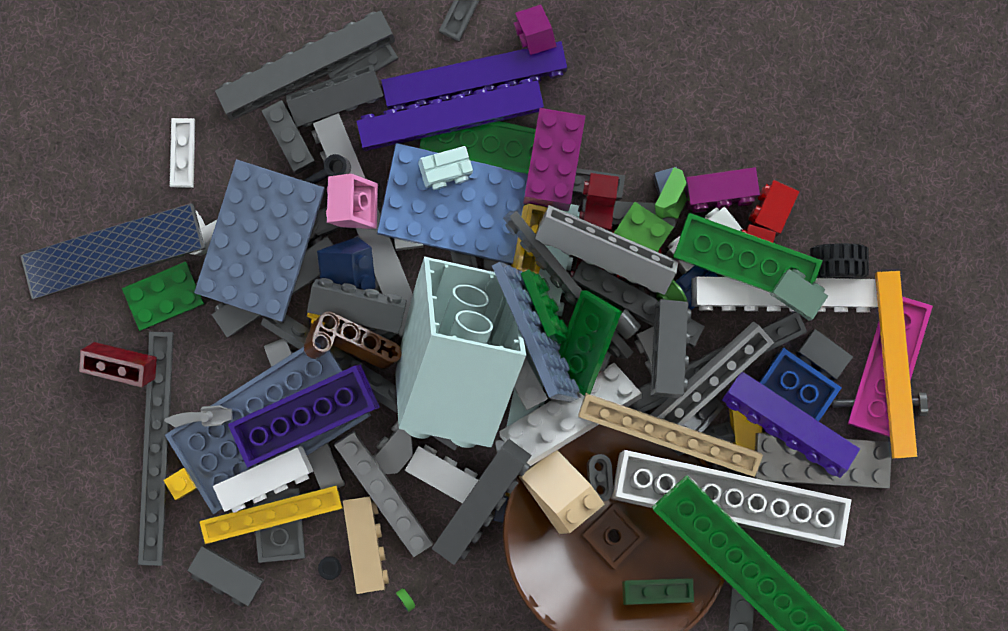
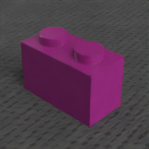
M542 5L515 13L517 22H514L516 34L519 36L522 47H527L530 55L557 47L553 29Z

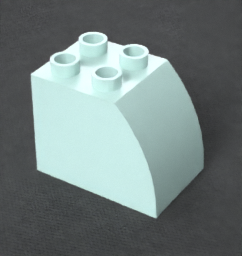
M424 257L409 306L400 345L402 353L397 361L395 372L399 429L405 430L409 435L421 439L428 438L430 435L451 439L453 443L464 448H471L475 445L492 447L526 357L524 339L495 272Z

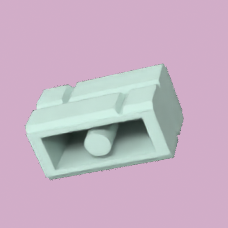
M465 146L426 156L418 161L425 187H433V190L446 187V183L450 181H455V184L466 182L469 180L468 176H471L473 173Z

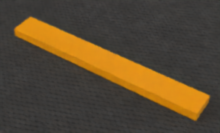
M900 271L876 272L875 280L892 459L917 457Z

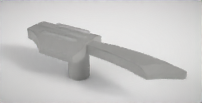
M220 405L204 406L201 408V412L180 413L165 418L164 421L175 428L202 421L204 427L221 426L225 422L233 420L232 409L224 408Z

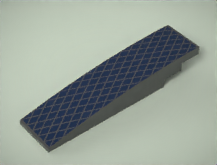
M191 203L23 254L21 259L33 300L160 265L166 261L184 257L186 254L206 248L195 206Z

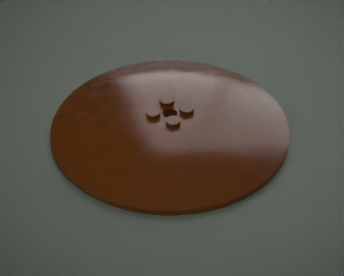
M601 424L558 449L563 457L586 480L588 460L598 454L607 456L612 464L613 485L619 453L624 450L710 469L703 459L686 453L678 456L671 448ZM596 463L595 469L600 471L601 465ZM520 475L517 476L516 481L518 484L509 494L504 514L503 545L506 563L511 579L525 605L549 630L689 631L701 620L716 600L725 579L680 537L653 508L610 498L603 501L605 505L571 533L559 534L519 478ZM598 486L596 488V491L598 494L601 495L603 493L602 487ZM610 530H615L619 534V539L616 543H612L608 539ZM693 578L694 602L623 605L622 581Z

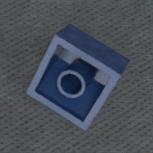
M359 237L317 251L320 278H327L332 280L333 283L341 285L344 283L352 284L362 290L376 288L372 247Z

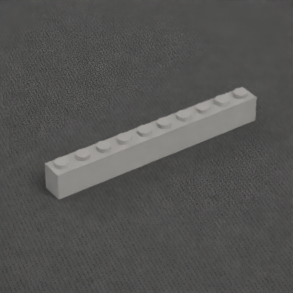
M339 113L313 123L315 130L311 132L316 144L320 142L324 151L320 152L323 161L325 162L326 158L330 155L339 154L349 160L351 164L350 174L365 178ZM341 161L334 163L333 171L335 173L341 171L343 166ZM377 208V229H378V224H379V220H380V213H379V210H378V208ZM356 228L358 233L356 237H359L372 247L374 274L376 277L375 289L378 292L382 291L384 295L396 294L401 296L402 299L407 300L402 326L399 331L400 338H402L413 293L390 237L378 235L377 229Z

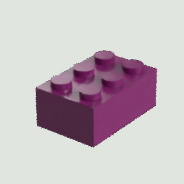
M756 167L691 176L685 179L686 210H692L693 213L706 212V209L714 206L719 210L723 207L727 209L734 203H738V207L749 206L760 195Z

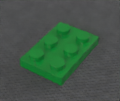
M187 262L122 288L139 331L204 305L201 295L194 293L197 285Z
M531 270L522 272L521 276L547 337L559 344L567 341L565 333L568 330L564 321L558 318L556 313L559 311L557 303L553 298L550 299L547 292L550 290L548 282L545 278H541L539 274H535Z

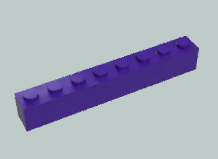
M556 42L557 47L530 55L526 48L382 79L388 110L397 109L398 112L406 110V106L412 104L425 106L429 105L428 101L435 99L447 101L451 100V96L457 94L470 96L474 95L473 92L476 90L487 89V91H492L502 84H510V86L519 85L518 82L524 79L538 80L539 82L541 81L540 77L550 76V79L562 77L563 72H567L562 42Z
M524 79L519 81V85L515 86L502 84L496 87L497 90L492 91L480 89L474 91V95L470 96L457 94L451 97L452 100L447 101L435 99L429 101V105L425 106L412 104L407 106L406 110L398 112L397 109H390L384 111V115L376 117L374 114L364 115L361 117V120L357 121L362 148L364 151L395 145L396 143L400 144L539 113V109L544 108L538 80Z

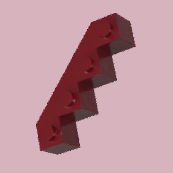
M590 174L589 181H584L583 195H587L585 210L580 211L579 214L580 219L611 232L618 176ZM578 257L576 262V269L582 260ZM571 270V273H570V276H571V277H573V275H574V273H575L574 270ZM579 286L582 289V291H586L585 288Z

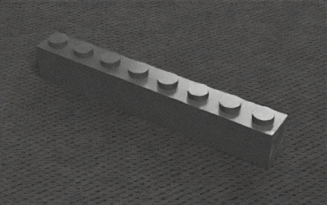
M382 11L371 12L358 22H350L337 32L327 33L323 36V39L306 43L302 49L296 52H288L275 62L265 63L259 70L247 72L234 82L222 84L215 92L229 120L233 121L329 74L353 60L395 42V39Z

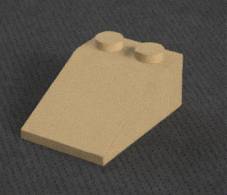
M558 450L531 466L523 477L519 476L559 534L571 533L605 505L592 485Z

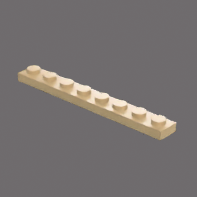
M587 393L584 396L578 413L580 418L755 477L763 457L762 453Z

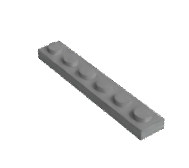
M352 431L335 442L334 446L412 556L415 557L432 546L433 541L356 432Z

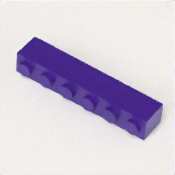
M743 371L736 377L722 399L730 409L739 411L751 423L760 425L771 436L783 440L789 448L798 450L809 461L818 463L830 475L841 478L848 471L860 451V448Z

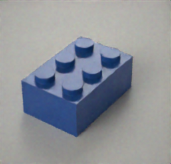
M785 348L778 351L758 381L817 421H820L842 388Z

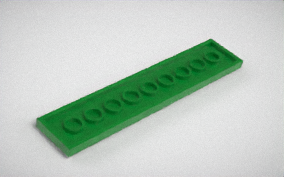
M688 475L681 479L652 506L653 510L778 631H846Z

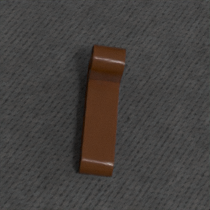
M333 312L323 313L312 323L304 344L306 355L312 359L320 358L334 345L382 369H386L397 362L402 353L396 343ZM322 322H325L329 329L325 328ZM343 332L348 334L349 339L344 336ZM315 342L320 344L321 349L315 345ZM364 342L369 345L370 349L364 345Z

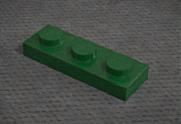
M693 578L622 581L623 605L694 602Z

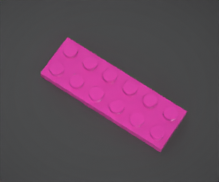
M902 296L911 380L933 306ZM878 321L848 425L890 437L880 323Z

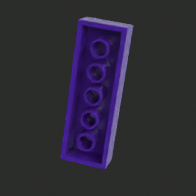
M360 364L229 423L228 427L248 468L378 409L380 406Z

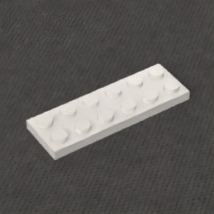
M615 363L598 373L590 394L625 407L632 405L642 398V393ZM577 392L579 399L573 402L553 399L499 432L504 442L510 439L532 455L527 462L532 466L599 424L578 417L584 395Z

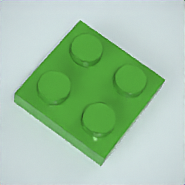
M634 202L614 234L658 252L674 227Z

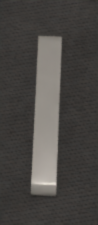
M284 339L264 345L271 367L293 354L290 351L288 342ZM329 442L308 455L320 489L345 486V482L340 476L337 462L332 456Z

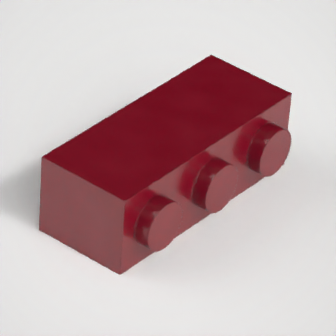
M93 342L80 350L79 372L144 387L155 379L157 357Z

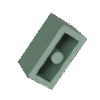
M788 269L784 272L770 295L808 321L813 320L828 298V295L824 293L825 289L815 282L811 284L804 279L806 276L800 271Z

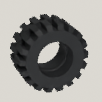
M837 243L816 245L810 248L811 257L823 260L817 278L864 279L869 276V248L864 245Z

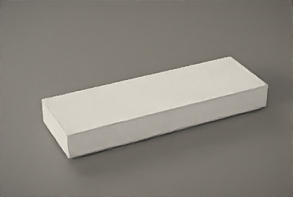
M171 118L170 187L194 188L195 119Z

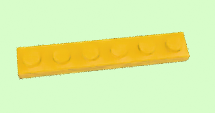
M333 486L235 513L200 521L204 542L207 544L342 509L338 488Z

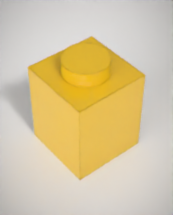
M186 468L164 479L175 500H180L197 489Z

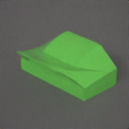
M673 168L655 204V213L659 218L671 217L678 219L687 201L684 191L686 180L682 170Z

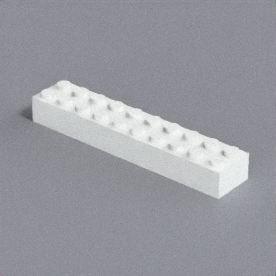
M627 450L619 453L613 494L611 496L613 500L652 508L657 501L688 475L740 527L835 548L844 546L851 499Z

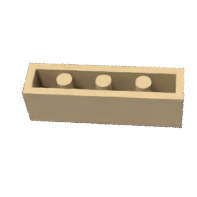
M370 496L344 500L343 507L356 593L385 590V584H389L388 571L382 568V561L386 560L384 546L379 547L378 538L382 537L381 525L375 522V514H379L378 506L372 501Z

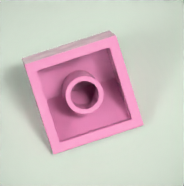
M354 174L328 177L327 223L347 228L377 229L378 183Z

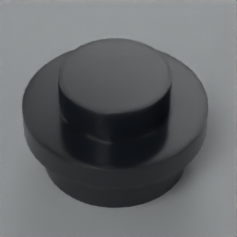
M325 557L318 565L320 576L326 580H333L341 573V563L335 557Z

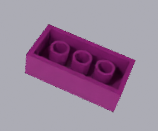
M544 108L539 109L523 204H533L546 208L550 205L559 210L569 211L585 115Z

